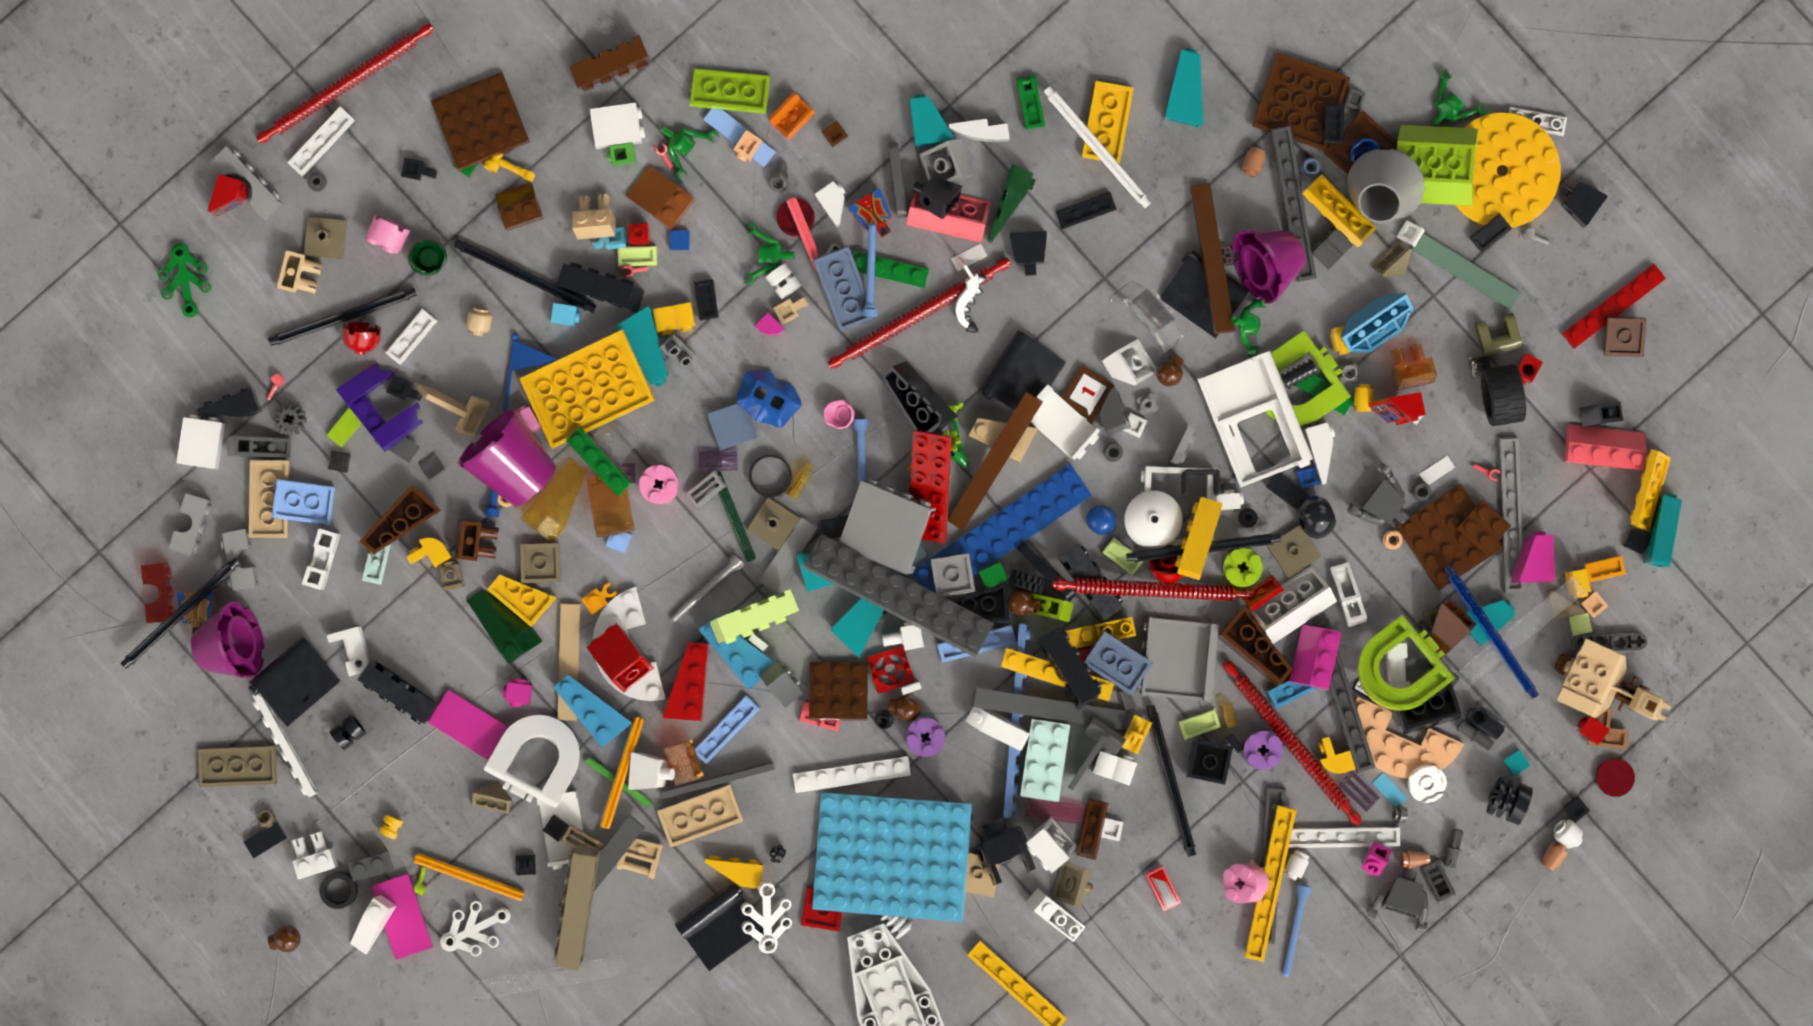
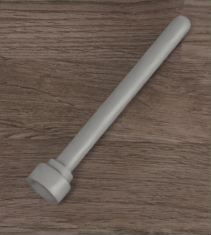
M736 554L732 555L729 558L728 565L670 617L671 622H677L733 570H740L745 566L744 562Z

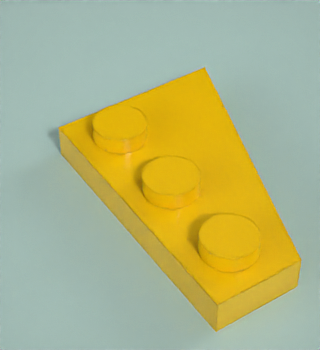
M499 575L487 589L531 627L557 598L502 575Z

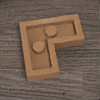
M1608 708L1595 719L1610 730L1599 745H1595L1588 739L1587 745L1627 750L1629 730L1610 728L1612 709Z

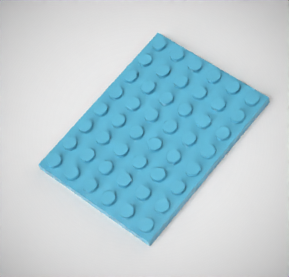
M821 793L812 909L963 922L972 804Z

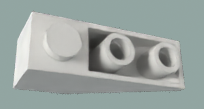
M1038 888L1026 901V904L1034 912L1073 942L1085 928L1082 923Z

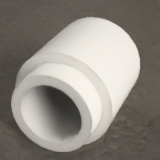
M1295 850L1294 854L1290 855L1284 871L1287 872L1285 876L1295 881L1297 878L1301 879L1309 863V856Z

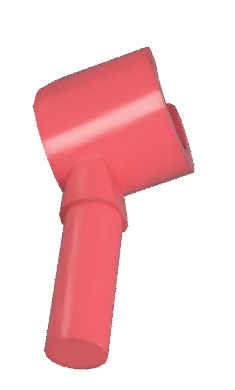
M660 141L662 144L661 150H658L653 145V149L662 156L668 168L673 167L666 154V145Z
M631 266L620 267V269L625 268L627 270V274L621 276L622 278L631 277L636 272L648 271V266L632 268Z
M279 373L270 379L274 385L266 397L268 400H271L277 388L284 383V378Z
M1475 463L1473 465V468L1486 474L1489 480L1497 481V479L1492 478V473L1500 474L1499 470H1489Z

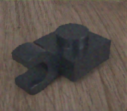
M404 158L401 177L421 181L422 176L436 179L437 171L425 168L424 161Z
M393 375L386 390L387 393L404 401L406 396L420 401L423 396L421 393L410 389L413 383L396 375Z

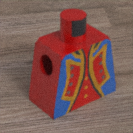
M879 188L848 207L849 212L867 232L869 225L875 224L881 238L891 233L886 222L891 220L892 216Z

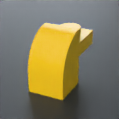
M434 538L419 540L422 548L419 546L409 551L410 555L406 557L409 563L413 564L428 555L434 567H439L453 558L448 547L442 541Z
M1330 737L1320 738L1321 743H1318L1321 754H1325V757L1318 760L1323 768L1339 774L1356 769L1350 750L1335 754Z

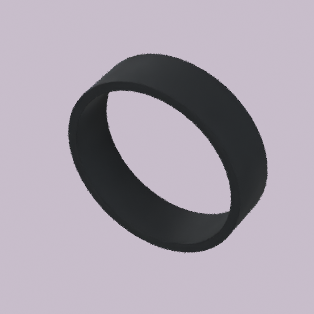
M764 455L752 464L749 471V480L751 486L758 494L772 498L780 496L787 491L792 481V472L790 466L783 458L777 455ZM768 457L780 459L787 465L789 470L787 486L783 491L774 495H766L759 492L752 482L754 466L760 460Z

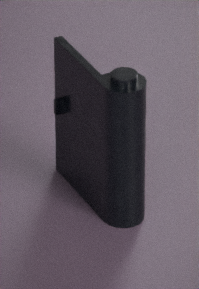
M1192 251V253L1187 252L1181 260L1184 264L1159 299L1216 339L1218 334H1214L1202 256L1195 251ZM1226 274L1233 315L1250 290Z
M1017 330L981 384V394L988 399L993 397L1015 411L1027 391L1037 397L1047 385L1051 387L1066 362L1025 333Z
M301 637L248 682L250 685L248 689L254 696L259 695L285 726L288 727L334 688L340 680L304 637Z
M730 883L675 923L679 933L688 941L708 971H711L754 939L753 936L746 934L742 930L743 922H752L754 928L763 933V927L750 916L742 913L741 905L746 901L741 896L743 891L738 884L733 885ZM746 907L744 911H749L750 907ZM747 925L745 930L750 929L751 925Z

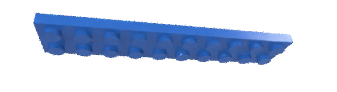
M1069 464L916 567L912 576L919 585L936 593L931 559L968 553L974 576L1091 497L1092 494L1073 466Z

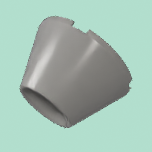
M1375 149L1361 155L1354 162L1348 174L1347 190L1352 203L1367 219L1377 223H1385L1402 219L1410 215L1419 206L1424 195V177L1417 163L1408 155L1394 149ZM1375 185L1386 186L1396 193L1398 199L1391 202L1379 201L1369 193L1368 188Z

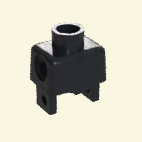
M1004 818L982 826L987 838L978 841L976 849L983 869L987 868L993 886L1002 883L996 865L1002 866L1010 863L1019 854L1027 872L1036 869L1030 852L1027 849L1028 845L1026 843L1028 839L1022 827L1015 826L1008 829Z

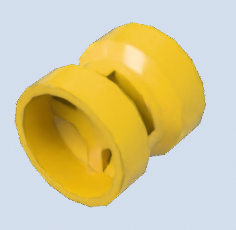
M385 814L384 824L380 826L378 833L396 839L398 835L397 830L402 826L403 821Z

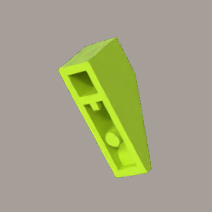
M1031 593L1034 599L1040 601L1037 615L1065 622L1070 621L1074 603Z

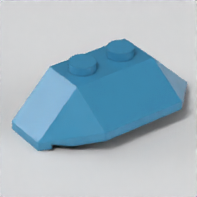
M1406 293L1380 296L1350 316L1341 334V338L1348 351L1371 352L1400 333L1414 309Z

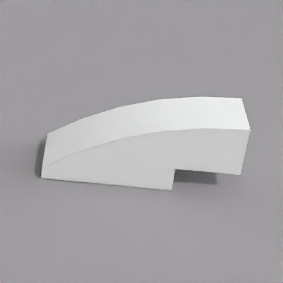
M987 119L949 124L951 132L973 140L1006 142L1010 139L1007 123L988 126Z
M1349 562L1331 567L1330 571L1348 627L1367 622V615Z

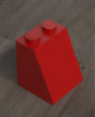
M617 623L608 627L605 633L593 639L590 645L586 647L609 679L624 693L654 669Z

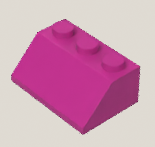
M1302 625L1289 682L1327 691L1330 686L1342 632Z

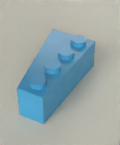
M713 617L699 629L700 632L747 689H750L761 680L759 675L776 662L740 635L736 636L737 640L732 643L726 644L724 641L718 644L710 624L711 621L717 619Z
M569 675L553 687L601 747L605 746L632 724V722Z

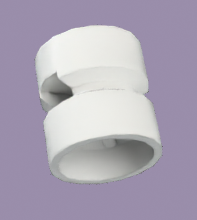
M786 263L776 268L766 277L770 285L776 287L775 291L781 300L791 295L801 286L795 276H791L792 271ZM786 280L787 284L783 286L782 282Z

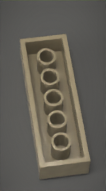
M578 844L576 849H572L569 855L568 866H571V868H569L565 878V885H568V887H566L562 897V903L565 906H563L559 917V922L562 925H560L556 936V941H559V943H557L553 955V960H556L555 967L579 970L583 962L601 848Z

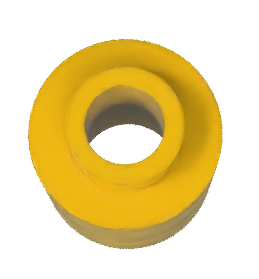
M1345 326L1331 329L1330 338L1334 353L1338 352L1339 355L1350 353L1341 338Z
M1359 384V387H1355V411L1371 412L1368 403L1373 402L1374 388H1370V384Z

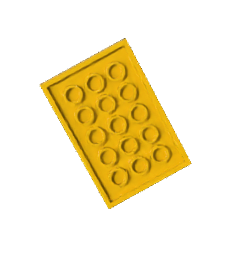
M620 330L519 378L551 449L566 443V440L579 427L586 433L656 400L624 330Z

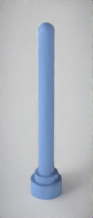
M870 224L868 227L866 305L862 309L863 317H877L876 305H874L875 224Z
M854 419L853 427L857 431L859 485L861 481L866 480L865 431H867L868 419Z
M1297 884L1295 890L1298 900L1282 972L1284 977H1288L1291 972L1306 898L1308 899V895H1311L1312 887Z

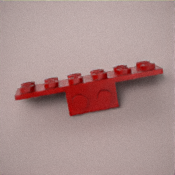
M915 430L913 432L909 492L914 496L913 499L920 501V499L926 500L931 503L930 506L936 508L935 511H931L921 540L944 544L947 539L952 437Z

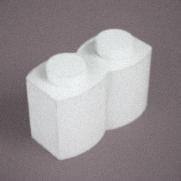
M1105 748L1104 752L1099 751L1092 773L1130 786L1137 763L1133 762L1134 758L1123 755L1120 758Z

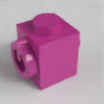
M511 678L507 686L504 685L502 697H505V702H510L509 706L521 707V704L530 705L533 685H529V680Z
M1374 841L1365 854L1361 869L1367 871L1369 875L1379 876L1387 865L1392 850Z

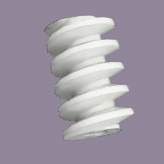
M883 915L881 921L888 920L885 925L886 927L893 926L890 931L891 934L898 933L895 937L896 940L912 929L911 925L913 923L912 920L906 921L907 917Z

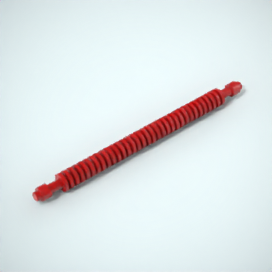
M429 23L428 25L424 24L421 26L420 30L413 35H410L408 32V38L405 35L402 36L404 40L402 41L399 38V44L397 41L394 42L396 46L390 44L391 49L387 46V52L384 49L381 50L383 54L378 52L379 57L375 54L373 55L374 60L372 57L369 58L370 63L366 60L365 63L367 65L361 63L362 68L358 65V71L354 68L352 69L354 73L348 72L350 76L345 74L346 79L341 76V82L337 79V84L332 82L333 87L330 84L327 86L329 90L325 87L323 88L324 93L322 90L319 91L320 96L316 93L315 96L317 98L311 96L312 101L308 98V104L303 101L304 106L298 105L300 109L296 106L294 107L295 112L293 109L290 110L291 115L287 112V117L282 115L283 120L279 117V123L276 120L273 121L275 125L268 130L264 129L258 133L259 136L256 139L260 144L262 142L266 143L276 133L280 132L283 134L284 131L282 129L288 131L287 126L291 129V123L294 126L297 125L295 121L300 123L299 118L303 121L305 120L304 115L306 118L309 117L308 112L312 115V110L317 112L316 107L319 110L321 109L320 104L324 107L326 106L324 102L330 103L328 99L333 101L332 96L337 99V93L341 96V91L346 93L345 88L348 91L351 89L349 85L353 88L355 87L354 82L356 85L359 84L358 79L362 82L361 77L367 79L366 74L370 77V71L375 74L374 69L380 70L378 66L382 69L384 68L383 63L385 66L388 65L387 60L389 63L392 62L390 58L396 60L395 55L399 58V52L403 55L405 54L403 50L409 51L407 47L413 49L412 44L416 47L417 44L415 42L424 36L427 37L432 34L431 31L434 28Z
M1002 258L989 269L984 266L985 271L982 268L979 269V275L986 276V283H988V277L990 280H993L992 275L1001 270L1003 272L1008 269L1011 262L1009 258ZM962 279L963 284L961 281L958 282L959 286L956 283L953 284L954 289L950 286V291L946 288V294L943 291L940 292L942 296L939 293L936 294L937 299L935 296L932 297L933 301L930 298L927 299L928 304L924 301L925 306L919 304L920 309L917 306L914 307L916 311L913 308L910 309L911 314L909 311L906 312L907 316L903 313L902 319L898 316L899 321L893 319L894 324L892 321L889 322L890 326L887 323L884 324L886 328L884 329L881 326L880 329L882 331L876 329L877 334L872 331L873 336L870 333L867 334L868 339L864 336V341L860 338L859 344L855 341L856 346L850 344L851 349L847 346L846 352L830 358V361L827 362L830 368L835 367L836 369L849 358L855 360L854 355L857 358L860 357L859 352L861 355H864L863 350L867 353V348L873 349L871 345L874 348L877 347L876 342L878 345H881L880 340L883 343L886 342L885 337L887 340L890 339L889 335L893 338V333L898 335L897 330L900 333L903 332L902 327L904 330H907L906 325L910 328L912 327L910 323L916 324L914 320L919 323V318L924 320L923 315L926 318L929 317L928 312L932 315V310L936 313V308L942 309L940 305L943 308L946 307L945 302L947 305H950L949 300L952 303L955 302L953 298L957 300V295L960 296L966 288L965 279Z
M1075 578L1074 581H1065V579L1052 581V588L1056 590L1074 589V593L1082 594L1099 593L1102 595L1104 593V595H1138L1139 597H1172L1177 599L1234 601L1235 598L1242 597L1252 599L1256 594L1252 589L1235 590V586L1167 584L1131 580L1128 582V580H1094L1093 578H1090V580L1089 578Z
M1226 660L1222 664L1224 666L1223 669L1235 679V687L1240 685L1237 688L1238 690L1243 689L1240 693H1246L1244 695L1245 698L1249 696L1247 701L1250 702L1252 700L1250 705L1253 706L1255 704L1253 707L1255 710L1259 708L1256 712L1258 714L1262 712L1260 717L1265 716L1263 720H1268L1266 724H1271L1269 726L1270 729L1275 727L1273 732L1278 731L1276 736L1281 735L1280 741L1285 739L1282 743H1288L1285 747H1291L1289 752L1294 750L1292 755L1295 756L1297 754L1295 759L1298 760L1300 758L1299 764L1304 762L1301 766L1303 768L1306 767L1304 770L1306 772L1309 771L1308 774L1312 775L1311 778L1315 779L1314 782L1318 783L1322 791L1326 789L1324 794L1327 795L1329 793L1327 796L1329 799L1333 797L1330 801L1332 803L1336 801L1334 806L1339 805L1337 809H1343L1349 816V821L1356 826L1362 822L1361 816L1348 804L1350 799H1346L1347 796L1343 795L1344 792L1340 791V787H1337L1336 783L1332 785L1334 780L1331 779L1329 781L1330 775L1325 777L1328 774L1326 771L1322 773L1325 769L1323 767L1319 769L1321 765H1316L1318 761H1313L1315 757H1310L1312 754L1310 752L1307 753L1309 750L1307 748L1304 749L1305 745H1301V741L1296 742L1299 738H1293L1295 733L1290 735L1292 730L1289 729L1287 731L1289 726L1286 725L1284 727L1285 721L1280 723L1283 719L1281 717L1277 719L1280 715L1278 713L1274 715L1276 711H1271L1273 707H1268L1270 703H1265L1267 700L1265 698L1262 699V694L1258 696L1260 691L1255 692L1257 688H1251L1254 684H1248L1250 679L1245 681L1247 676L1244 675L1242 677L1235 669V664L1232 661Z

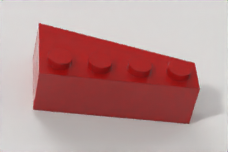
M688 643L662 718L690 721L703 720L709 644Z

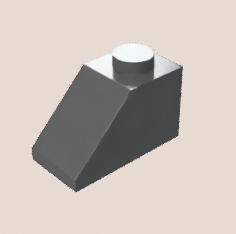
M1115 388L1110 389L1099 413L1101 418L1099 425L1102 431L1112 435L1130 428L1131 425L1119 391Z

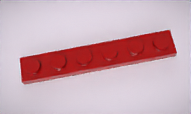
M1654 263L1563 332L1562 336L1572 349H1575L1606 325L1607 316L1617 317L1662 283L1666 279Z

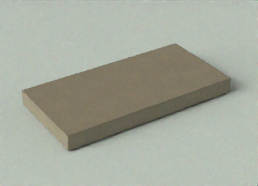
M276 745L197 748L199 787L277 784Z

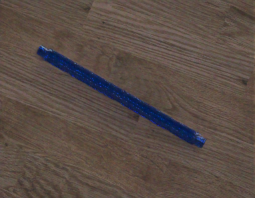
M1451 565L1445 568L1444 571L1448 575L1447 578L1459 592L1525 692L1532 699L1538 696L1539 693L1535 689L1536 686L1522 669L1483 609L1468 590L1457 570L1455 571Z

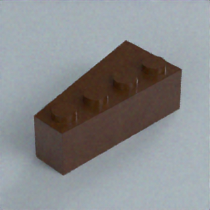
M640 35L633 37L634 41L631 43L624 41L618 44L616 50L606 49L600 52L596 59L594 56H591L569 66L579 91L582 89L583 91L591 90L595 84L600 82L601 84H606L612 81V77L617 75L619 77L630 74L629 71L637 68V70L646 68L647 64L651 61Z
M411 485L364 535L358 544L371 556H374L438 514L441 510L414 485Z
M1245 605L1240 608L1218 635V638L1276 687L1281 685L1293 670L1279 650L1272 644L1270 638L1263 632L1259 623L1252 617Z

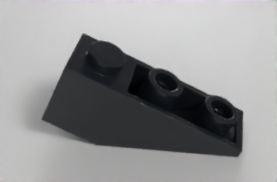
M248 387L237 390L238 394L232 396L230 394L219 397L217 402H204L200 404L201 408L196 409L199 413L247 418L262 412L255 390L248 389Z

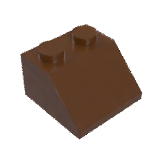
M532 182L495 194L499 212L507 231L544 219Z

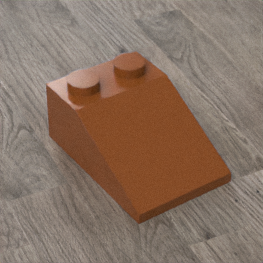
M651 166L647 167L626 195L627 198L670 230L675 228L695 201L691 195Z

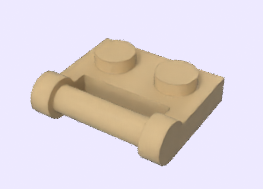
M637 838L618 861L616 869L630 870L654 879L663 845ZM626 856L652 863L651 868L626 862Z

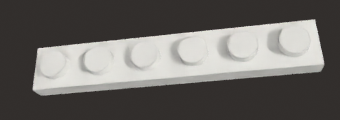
M252 695L255 699L252 701L258 711L261 710L264 716L262 717L263 723L267 728L270 727L273 732L271 734L273 741L282 748L281 755L286 762L289 761L293 777L299 779L301 783L299 787L302 793L308 795V797L318 794L316 787L274 711L262 697Z
M908 756L793 773L796 793L911 776Z

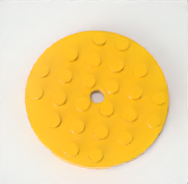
M1513 113L1488 114L1467 124L1464 128L1479 129L1474 165L1473 206L1455 205V207L1465 217L1482 226L1499 213L1512 228L1524 225L1543 213L1557 192L1561 175L1558 151L1546 131L1534 121ZM1502 165L1507 168L1505 176L1498 175V166Z

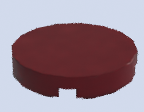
M796 198L808 228L811 230L815 222V213L807 201ZM785 201L777 211L779 228L786 235L800 237Z
M1611 758L1604 761L1598 767L1596 783L1604 794L1611 797H1620L1632 789L1635 783V773L1628 762L1619 758Z

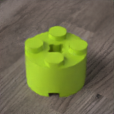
M1235 549L1225 556L1222 562V572L1225 579L1231 585L1247 587L1254 584L1260 578L1262 561L1258 554L1251 549ZM1243 562L1247 570L1240 573V569L1237 566Z

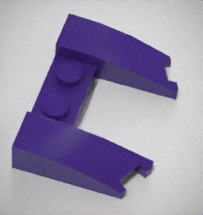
M376 363L344 383L336 391L382 450L386 452L420 426L423 420H418L416 410L420 409V405L417 402L388 422H385L366 396L395 373L390 369L388 372L379 369V364Z

